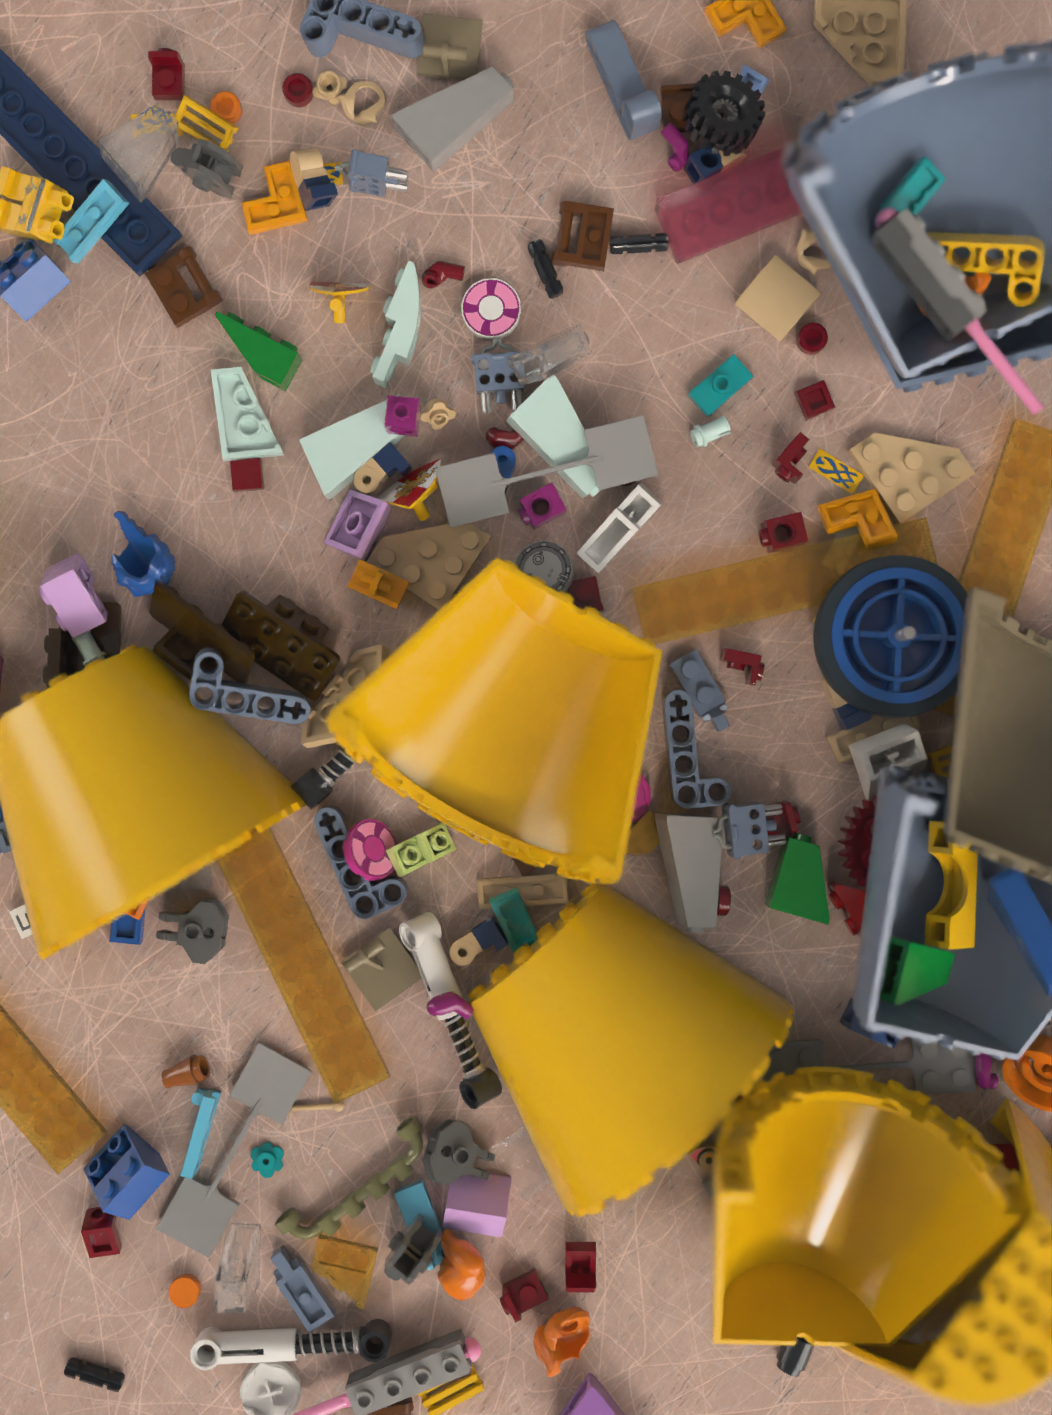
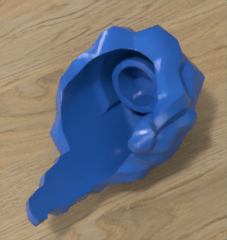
M125 511L115 512L114 517L119 520L125 538L128 540V545L121 552L120 556L116 554L111 556L113 569L115 570L119 585L125 586L134 597L153 594V588L158 582L168 586L171 576L174 575L176 563L175 556L171 554L168 545L162 542L156 534L146 535L144 529L141 526H137L135 520L130 519Z

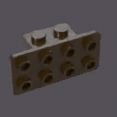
M158 582L153 588L154 592L149 613L169 631L153 646L152 652L191 681L196 654L203 648L211 647L219 651L222 656L223 672L236 682L246 683L255 659L251 648L246 643L239 642L228 634L224 626L214 623L206 617L198 606L189 604L180 597L173 587ZM211 656L203 658L200 662L201 667L205 670H212L218 664L217 660Z
M240 591L236 594L222 622V626L225 627L228 634L239 642L246 643L255 655V663L312 701L317 700L321 696L340 662V656L320 642L327 634L329 627L321 623L317 617L309 615L296 606L292 600L281 595L277 596L268 605H265L247 592Z
M102 602L108 611L107 620L105 623L90 630L101 652L104 651L107 654L105 659L120 654L122 607L116 602ZM60 626L59 628H49V634L44 639V650L48 653L47 665L43 669V682L46 684V689L51 687L49 682L52 679L65 673L67 676H70L85 669L83 664L85 660L76 644L72 641L71 634L68 630L63 631Z

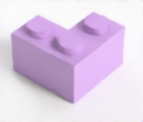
M79 552L48 567L39 589L43 601L48 606L52 605L57 612L56 620L63 631L68 630L72 638L105 623L108 616L107 609L93 588L95 577Z

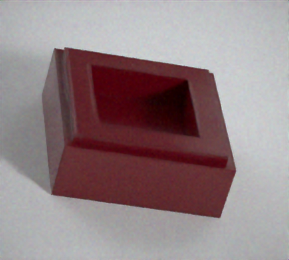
M824 380L794 393L806 421L835 408Z
M260 458L230 461L232 491L264 490L263 468Z

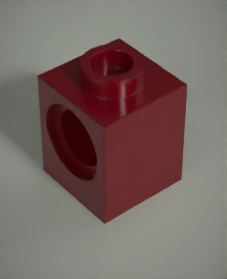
M802 512L765 520L761 524L762 529L758 530L762 547L767 548L768 553L801 546L808 542ZM777 526H782L788 531V539L786 541H781L775 536V528Z

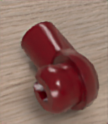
M437 261L423 272L422 283L426 288L433 289L448 278L463 281L465 266Z
M492 427L488 429L485 436L489 445L493 448L506 446L513 450L524 441L514 429L509 432Z

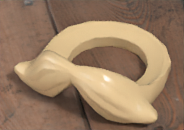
M370 81L356 82L345 95H338L346 116L359 125H366L370 122L377 123L376 116L386 105V98L382 89ZM361 88L373 89L378 94L379 101L366 110H362L359 115H355L353 111L356 92Z
M802 229V235L796 247L800 266L810 270L813 275L819 269L831 268L829 260L803 255L804 250L810 247L817 238L814 232L808 233L806 229Z

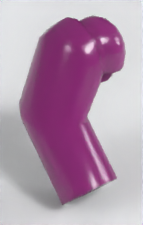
M980 1052L975 1058L977 1084L982 1089L986 1090L989 1088L994 1090L998 1086L999 1078L996 1073H991L992 1057Z

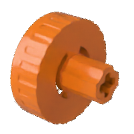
M1038 1034L1019 1060L1005 1059L1002 1073L1008 1087L1022 1101L1037 1109L1052 1112V1035ZM1030 1058L1034 1059V1068L1032 1067V1062H1030Z

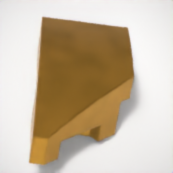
M650 810L646 811L630 828L625 855L641 856L649 854L660 843L655 815Z

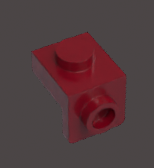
M565 1242L566 1292H596V1242Z

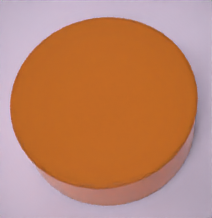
M222 91L212 98L210 109L232 124L240 119L242 106L235 94Z
M191 1274L177 1276L169 1288L171 1302L180 1308L191 1307L196 1303L201 1294L200 1281Z

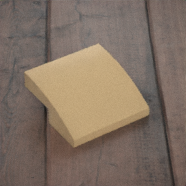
M775 254L734 304L781 342L817 300L821 292Z

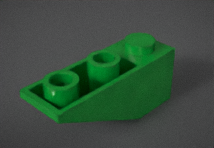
M216 311V318L257 376L286 392L302 362L300 355L296 352L298 348L285 340H281L278 343L270 339L271 334L258 326H254L251 329L243 325L244 320L233 313L228 312L225 316Z

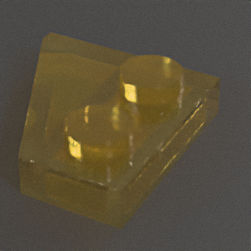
M320 1234L311 1268L321 1277L329 1279L331 1285L340 1293L344 1291L356 1301L355 1305L358 1308L364 1309L378 1247Z

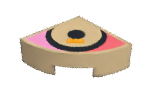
M698 1145L687 1153V1156L709 1177L714 1173L716 1145Z

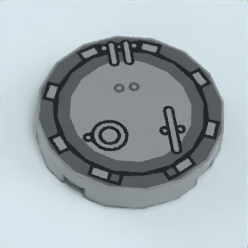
M534 542L525 547L515 560V564L519 567L520 571L529 576L534 575L543 579L548 587L557 592H566L572 583L574 575L572 560L566 550L555 542Z

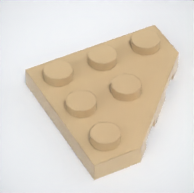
M814 0L813 25L869 86L904 73L907 0Z
M873 433L847 451L872 489L876 488L883 505L897 525H900L975 474L958 448L880 433Z
M449 523L382 537L366 562L409 581L408 591L440 611L449 602L454 592L457 591L490 541L491 536L472 523L450 528Z
M380 644L355 651L349 659L352 663L341 676L337 674L322 693L325 696L314 709L310 707L309 718L302 723L301 745L306 748H312L336 742L334 740L336 732L335 734L329 732L327 726L329 714L388 659L387 647Z

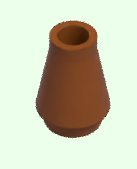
M191 1055L170 1069L164 1070L161 1078L166 1088L200 1085L209 1078L210 1068L207 1059L203 1055Z

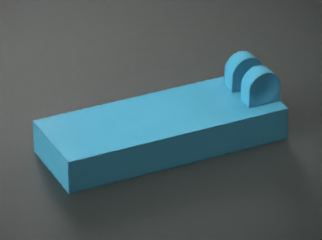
M103 179L64 225L65 230L62 239H53V241L62 247L73 263L79 264L129 205V202L110 181Z
M199 1088L191 1096V1102L200 1106L181 1171L180 1176L193 1179L199 1171L221 1095L220 1091Z
M423 1179L394 1191L407 1227L418 1214H421L424 1217L422 1225L432 1233L437 1229L443 1232ZM441 1240L431 1255L433 1260L428 1266V1270L434 1269L438 1264L441 1265L442 1259L445 1256L441 1247Z

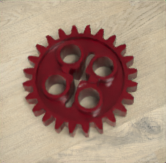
M877 795L873 796V802L866 799L862 800L864 809L854 806L853 811L856 815L854 818L845 816L846 821L850 825L848 828L840 827V830L846 834V838L838 840V843L845 845V849L838 852V855L847 857L842 867L851 869L848 876L857 879L856 884L863 887L867 886L868 858L871 854L873 837L870 828L875 820Z

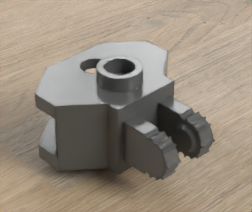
M199 139L197 144L193 143L191 149L178 147L171 154L170 161L175 166L182 168V172L193 180V186L205 192L212 191L224 198H232L234 188L228 184L232 175L240 177L243 165L229 152L210 141Z
M206 898L200 901L191 911L184 913L159 912V920L178 922L179 928L178 932L166 929L157 931L156 938L177 942L176 945L183 946L193 963L206 964L225 947L229 915L219 899ZM210 929L214 930V935L210 932Z
M447 1119L432 1130L422 1162L429 1180L448 1186L462 1175H473L488 1180L489 1173L480 1168H473L476 1156L486 1161H494L495 1154L479 1149V1146L474 1144L467 1124Z
M418 1214L403 1233L398 1231L388 1244L391 1251L385 1259L386 1267L384 1268V1273L394 1281L401 1278L410 1285L419 1273L422 1274L433 1260L431 1255L442 1238L443 1232L437 1229L432 1233L422 1225L424 1217L421 1214Z

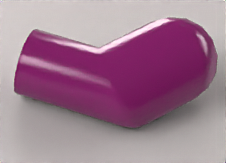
M670 122L661 131V135L673 147V156L669 158L668 165L673 171L678 172L686 165L689 158V143L675 125Z
M455 992L436 995L428 1001L426 1006L428 1013L432 1016H441L455 1011L464 1019H468L474 1012L471 1004Z

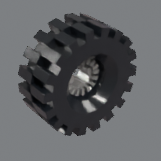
M713 71L710 77L705 74L695 84L684 108L683 121H687L684 126L686 132L692 131L690 139L693 142L699 140L701 142L699 147L704 151L706 147L712 148L711 154L717 155L719 150L723 151V156H730L732 150L736 155L741 153L743 148L746 150L757 134L765 117V111H763L765 103L764 100L758 101L761 93L758 89L752 90L754 84L750 80L746 84L741 81L742 75L737 74L733 78L731 77V71H724L722 76L719 75V71ZM718 113H723V114H724V118L722 119V118H721V115L718 114Z

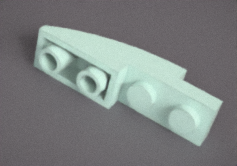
M408 261L405 269L401 268L395 280L397 289L393 297L389 296L383 308L387 324L392 326L393 329H387L382 342L385 348L381 357H375L370 372L373 374L372 378L375 384L387 388L397 362L409 366L419 335L421 320L420 286L415 264L411 261Z

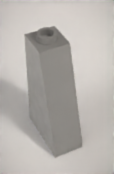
M492 66L395 112L391 116L394 129L434 173L513 103L514 85L505 73L502 72L500 74Z
M655 813V821L676 923L686 926L688 932L705 933V928H716L722 845L718 838H713L712 830L717 828L720 817ZM722 823V829L718 832V834H720V835H722V836H723V823Z

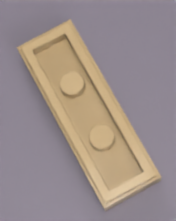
M872 715V719L849 730H839L825 738L837 763L842 764L853 759L848 746L850 744L903 723L914 729L922 727L917 715L904 718Z
M557 873L477 879L479 910L493 909L489 901L490 898L516 887L526 907L569 903L568 880Z

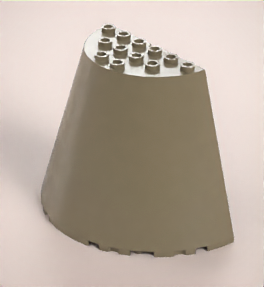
M975 587L969 591L965 603L944 834L948 835L947 842L962 848H966L968 843L970 844L968 850L1052 883V640L1036 634L1029 628H1025L1023 632L1019 629V622L1004 614L1003 607L1006 599Z

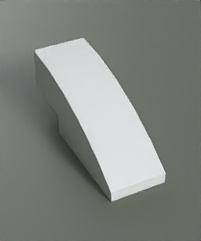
M638 484L621 505L612 512L579 549L577 554L597 573H600L663 505V502L644 484Z

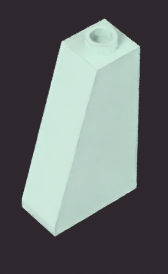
M553 373L506 420L551 468L583 460L589 454L584 433L585 429L559 380ZM588 465L556 472L582 499L588 494L594 497L600 491L598 490L594 470Z
M387 400L299 439L321 490L328 500L354 480V475L358 469L389 442L394 446L405 437L404 435L388 434L384 427Z

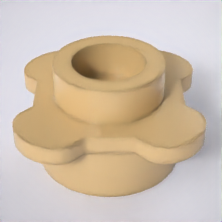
M323 70L319 73L316 82L317 86L313 88V95L316 99L323 98L329 101L333 106L338 105L341 102L338 99V95H341L342 90L347 87V81L342 76L338 77L334 72ZM332 86L333 88L332 90H328L327 87Z
M433 399L425 405L420 418L423 422L430 423L433 429L439 430L447 424L448 420L456 417V411L454 408H449L445 400Z

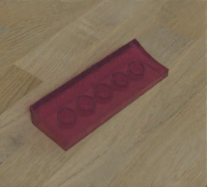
M785 147L657 198L655 212L664 233L668 235L669 246L677 264L803 213L789 187L787 175L784 171L782 158L784 157L783 151Z

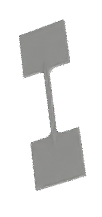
M644 415L584 430L589 449L588 456L583 460L507 479L500 475L495 453L435 468L450 528L508 514L509 509L505 497L507 485L581 465L592 467L598 490L658 476Z
M911 1037L912 1056L908 1061L836 1066L824 1064L821 1039L785 1041L783 1046L779 1048L774 1044L768 1053L771 1058L770 1066L763 1074V1081L769 1082L773 1075L781 1072L785 1076L793 1075L798 1068L837 1067L853 1070L909 1068L914 1076V1091H919L923 1094L976 1091L974 1054L959 1047L951 1050L943 1047L938 1042L930 1041V1044H924Z
M258 1042L229 1095L249 1107L251 1112L249 1119L215 1181L212 1184L205 1185L194 1178L184 1177L156 1228L157 1230L210 1258L239 1203L219 1192V1181L253 1119L258 1115H265L283 1124L312 1070Z

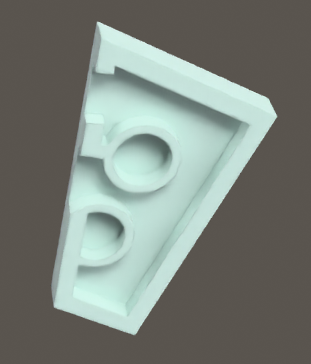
M242 368L211 369L223 462L284 456Z

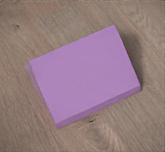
M349 489L324 543L357 560L360 559L366 562L392 509L383 500Z
M487 1172L489 1173L488 1180L473 1175H462L451 1183L448 1190L443 1228L502 1237L507 1217L512 1176Z

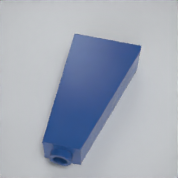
M1010 868L989 878L988 901L1047 996L1052 995V925L1022 871Z

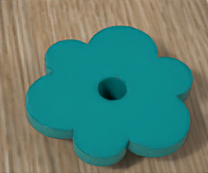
M265 1142L262 1147L257 1146L252 1149L250 1153L253 1160L251 1167L254 1171H260L264 1178H270L275 1171L282 1169L283 1162L281 1160L284 1157V1151L281 1147H273L270 1142Z

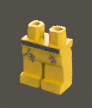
M2 166L0 170V196L11 202L0 198V231L52 244L53 239H62L65 227L64 223L60 222L59 219L62 210L68 211L72 208L74 197L68 194V191L47 179L22 174Z

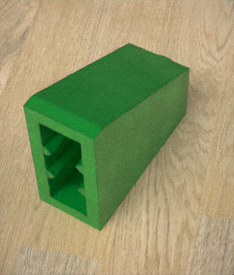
M794 832L793 838L785 835L786 843L781 846L765 905L774 910L829 925L830 915L820 847L811 843L812 837L796 832Z
M889 935L878 999L900 1005L948 984L955 953Z

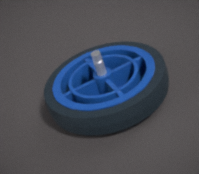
M882 556L867 560L849 569L826 593L819 606L814 623L813 644L815 656L827 683L842 699L852 706L881 717L904 718L916 716L945 703L957 693L965 603L968 593L959 581L945 569L933 562L914 556Z

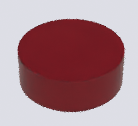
M294 73L284 80L282 91L290 105L304 107L311 102L313 86L307 76L301 73Z
M815 322L805 324L799 330L796 337L798 348L801 352L808 355H815L822 351L828 341L826 329L821 324Z
M719 885L717 916H726L731 907V891L728 886Z

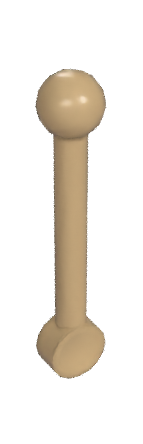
M338 1099L333 1103L293 1105L289 1114L293 1111L334 1109L340 1112L344 1109V1102Z

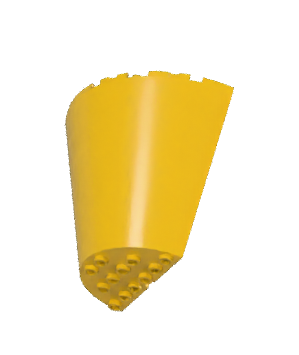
M495 558L331 711L327 718L329 732L333 734L336 732L334 740L344 748V751L356 763L361 764L363 759L373 767L370 773L380 783L392 789L394 793L403 799L407 796L413 799L418 804V809L485 846L488 843L493 846L495 845L502 849L500 853L516 858L533 867L544 868L545 864L559 867L556 872L559 876L574 880L581 879L589 883H595L597 878L600 879L599 882L602 884L617 882L622 874L662 651L656 648V645L651 640L644 637L638 638L631 634L623 624L610 622L601 617V613L589 606H586L584 609L578 608L573 604L574 599L571 595L563 591H555L548 587L543 579L537 576L525 574L513 562Z
M133 644L120 651V654L105 660L100 658L85 666L84 670L70 676H67L66 673L49 682L50 688L42 692L34 690L21 698L23 704L8 710L0 719V805L36 951L41 961L252 838L249 832L250 829L255 827L258 833H261L306 805L304 800L291 788L293 783L217 712L201 710L192 705L190 701V686L148 647H137L136 644ZM195 692L196 697L199 698V699H201V700H203V699Z
M601 882L598 885L596 883L589 884L581 892L583 898L575 905L572 902L567 904L558 913L561 917L553 925L548 922L537 931V941L531 946L524 943L513 953L514 960L506 966L504 963L499 965L490 974L491 981L485 986L481 983L478 984L467 995L470 999L467 1002L474 1009L472 1015L562 1206L572 1216L576 1214L577 1217H583L587 1213L592 1215L603 1211L606 1207L603 1202L611 1197H614L617 1201L620 1199L622 1201L639 1188L645 1187L655 1180L651 1173L663 1166L669 1169L700 1143L734 1109L731 1104L739 1093L746 1096L756 1080L764 1074L771 1061L768 1053L774 1044L778 1048L783 1046L790 1032L788 1029L794 1021V1018L791 1016L794 1013V1008L784 996L609 885L602 884Z
M837 1067L798 1068L793 1075L788 1076L781 1072L773 1075L769 1082L761 1081L757 1083L746 1096L733 1105L734 1109L727 1115L716 1144L712 1268V1335L714 1343L795 1345L797 1337H804L812 1346L891 1347L1033 1215L1025 1183L1016 1170H1013L1010 1174L1001 1163L1004 1157L995 1146L986 1143L982 1138V1134L960 1116L955 1121L943 1113L940 1107L929 1104L931 1097L919 1091H910L903 1084L889 1079L888 1083L884 1084L872 1080L874 1077L872 1073Z
M1008 1098L1004 1100L989 1122L1010 1141L1017 1151L1033 1215L980 1286L984 1291L983 1300L976 1305L967 1303L941 1339L923 1340V1344L910 1343L909 1340L899 1339L891 1347L835 1346L845 1354L928 1393L962 1404L984 1405L1005 1402L1032 1391L1052 1375V1148L1034 1122Z

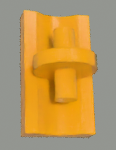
M359 559L347 587L398 610L410 582Z

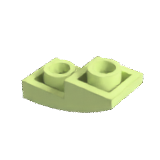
M440 823L387 849L386 852L399 878L456 850V847L445 824Z

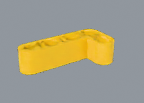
M927 233L930 239L937 240L943 249L945 246H949L945 258L951 266L956 265L961 271L1010 274L1008 297L1013 304L1027 306L1037 298L1045 255V246L1039 238L1015 235ZM960 246L966 247L971 255L967 258H960L955 254L954 249ZM991 248H998L1003 252L1004 256L997 260L991 259L987 251ZM1030 249L1036 252L1038 257L1033 261H1025L1021 258L1020 253ZM1020 282H1028L1032 285L1033 289L1030 292L1023 293L1017 290L1016 285Z

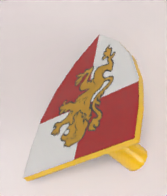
M311 282L309 284V289L314 292L333 295L329 305L333 310L334 323L339 324L346 323L345 294L367 291L372 287L371 284Z
M442 459L425 464L408 473L384 491L377 499L383 500L388 504L408 509L412 508L420 521L428 519L430 513L423 504V501L438 488L435 483L438 480L435 468L442 466Z

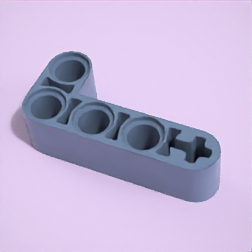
M310 0L300 25V34L309 52L315 57L328 55L333 49L338 34L408 58H416L422 55L423 45L426 43L421 25L416 18L365 0ZM332 7L330 10L324 11L326 8ZM360 16L357 20L351 21L354 17ZM382 26H387L383 30H378ZM321 34L318 38L313 39L314 36Z
M612 20L586 31L585 37L589 51L628 140L632 141L658 130L662 116L658 97L653 89L646 91L617 22Z
M207 647L201 649L196 654L190 684V701L196 708L291 724H300L309 718L310 705L302 693L221 680L223 659L220 652L214 648ZM210 656L215 658L218 664L214 669L205 670L201 667L200 662L203 658ZM200 687H208L212 690L213 694L209 699L201 700L196 697L195 692ZM231 692H239L243 695V700L239 704L233 705L227 702L226 697ZM268 696L274 700L273 705L268 709H261L257 706L258 700L262 697ZM279 699H282V700H283V703H284V706H281L282 712H279V709H280V701H279ZM295 702H299L301 708L297 709L296 713H292L290 707H293Z
M683 690L668 692L662 700V712L671 798L678 806L688 809L723 805L731 797V788L727 781L716 777L699 778L691 697ZM675 695L678 696V700L684 701V706L679 707V717L686 715V721L676 720L670 722V717H677L676 709L669 705V702L675 699ZM678 725H682L687 730L686 739L680 743L676 742L672 737V731ZM685 755L690 760V767L686 772L681 773L677 771L675 761L679 756ZM719 783L723 788V794L719 799L713 800L709 797L708 789L712 784ZM683 786H690L693 791V797L688 802H681L678 798V791Z
M328 806L319 810L314 818L315 828L353 914L358 918L367 919L400 905L408 895V885L400 877H389L375 884L373 880L363 879L365 878L361 876L359 883H351L347 879L346 873L350 867L345 860V856L337 854L334 846L337 840L347 839V831L350 826L340 808ZM326 812L329 816L335 815L336 821L333 822L335 832L340 829L343 831L342 834H338L331 839L328 835L334 833L332 826L323 823V820L327 817ZM389 884L398 885L402 892L401 897L397 899L388 897L386 886ZM361 896H368L372 899L374 904L372 910L364 911L359 907L358 900Z

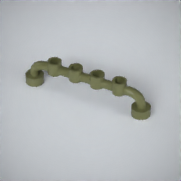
M414 1115L404 1120L395 1132L403 1142L411 1141L410 1150L404 1155L397 1156L380 1173L372 1175L361 1188L346 1195L340 1204L332 1210L325 1211L315 1223L308 1227L298 1224L301 1216L292 1207L286 1210L276 1220L274 1225L282 1234L289 1232L294 1237L302 1240L312 1239L322 1232L327 1237L332 1236L342 1225L339 1221L340 1218L347 1213L351 1218L357 1217L366 1207L363 1203L366 1198L372 1195L376 1200L380 1199L390 1189L387 1182L395 1176L399 1181H403L412 1174L414 1168L411 1164L417 1160L423 1149V1139L419 1133L422 1128L421 1123Z

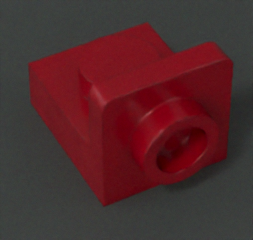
M169 48L148 51V59L152 64L153 98L155 100H182L185 95V64L179 52Z
M801 432L772 464L776 468V475L787 483L791 481L795 484L803 476V473L790 463L792 462L796 465L807 452L804 446L809 439Z
M596 576L572 581L567 590L568 594L574 599L573 604L580 609L589 606L602 613L604 607L601 603Z
M729 648L722 649L720 661L727 662L726 668L744 671L745 666L749 667L746 685L755 686L756 681H761L763 677L765 663H761V655Z
M789 801L774 803L781 804L782 808L780 809L783 812L778 815L766 816V821L775 820L777 825L776 830L767 831L768 836L797 832V824L801 823L797 807L791 806Z
M101 1207L86 1210L81 1228V1234L89 1258L120 1254L122 1247L115 1224L116 1216L103 1212Z
M535 1268L504 1283L502 1297H500L506 1315L511 1314L515 1322L521 1320V1313L549 1300L548 1293Z

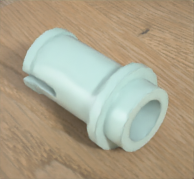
M721 416L705 425H695L694 429L690 431V436L696 447L701 446L705 448L707 443L729 435L731 429L727 419Z
M90 630L71 638L85 660L83 662L84 666L100 658L105 660L107 654L104 651L101 652Z

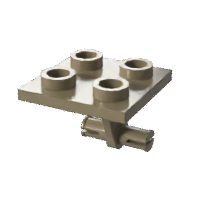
M423 14L421 28L426 43L423 45V54L418 57L417 76L465 80L477 74L483 20Z
M391 926L341 961L343 967L375 1011L422 979L415 960Z

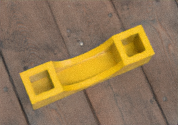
M929 821L928 852L934 855L941 864L944 886L939 902L931 911L926 913L925 945L944 949L975 948L978 854L968 850L970 845L968 843L966 848H962L947 842L948 835L944 834L945 821Z

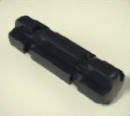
M655 233V236L651 237V234L627 235V238H623L622 235L612 236L609 242L610 252L613 255L623 254V251H627V254L651 252L652 249H655V252H664L669 247L668 235L666 233Z
M537 239L528 244V252L531 258H534L533 263L542 283L546 284L545 290L548 297L553 299L563 294V286L560 280H557L558 275L549 254L546 253L543 241Z
M74 1357L68 1360L64 1369L66 1377L75 1379L77 1376L80 1377L79 1381L101 1388L105 1385L107 1390L119 1392L123 1386L125 1375L121 1372L114 1371L110 1373L108 1368L89 1362L82 1364V1360Z

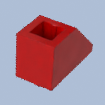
M832 881L827 884L832 891L828 894L831 902L837 910L842 908L847 916L844 923L853 936L858 935L861 937L866 890Z

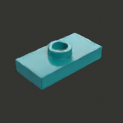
M920 157L881 204L879 209L882 211L886 208H893L900 214L907 208L912 215H917L946 178L927 157Z
M733 354L689 392L688 397L708 418L752 380L754 376Z
M517 887L489 899L513 952L524 943L530 946L538 940L537 930Z

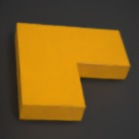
M717 0L705 7L704 13L718 37L745 23L758 47L762 48L783 36L787 31L771 0Z
M290 160L263 166L270 196L241 202L249 234L253 235L307 222L306 211L304 210L292 173Z
M876 488L818 505L817 512L827 534L857 526L867 550L897 542L898 535Z

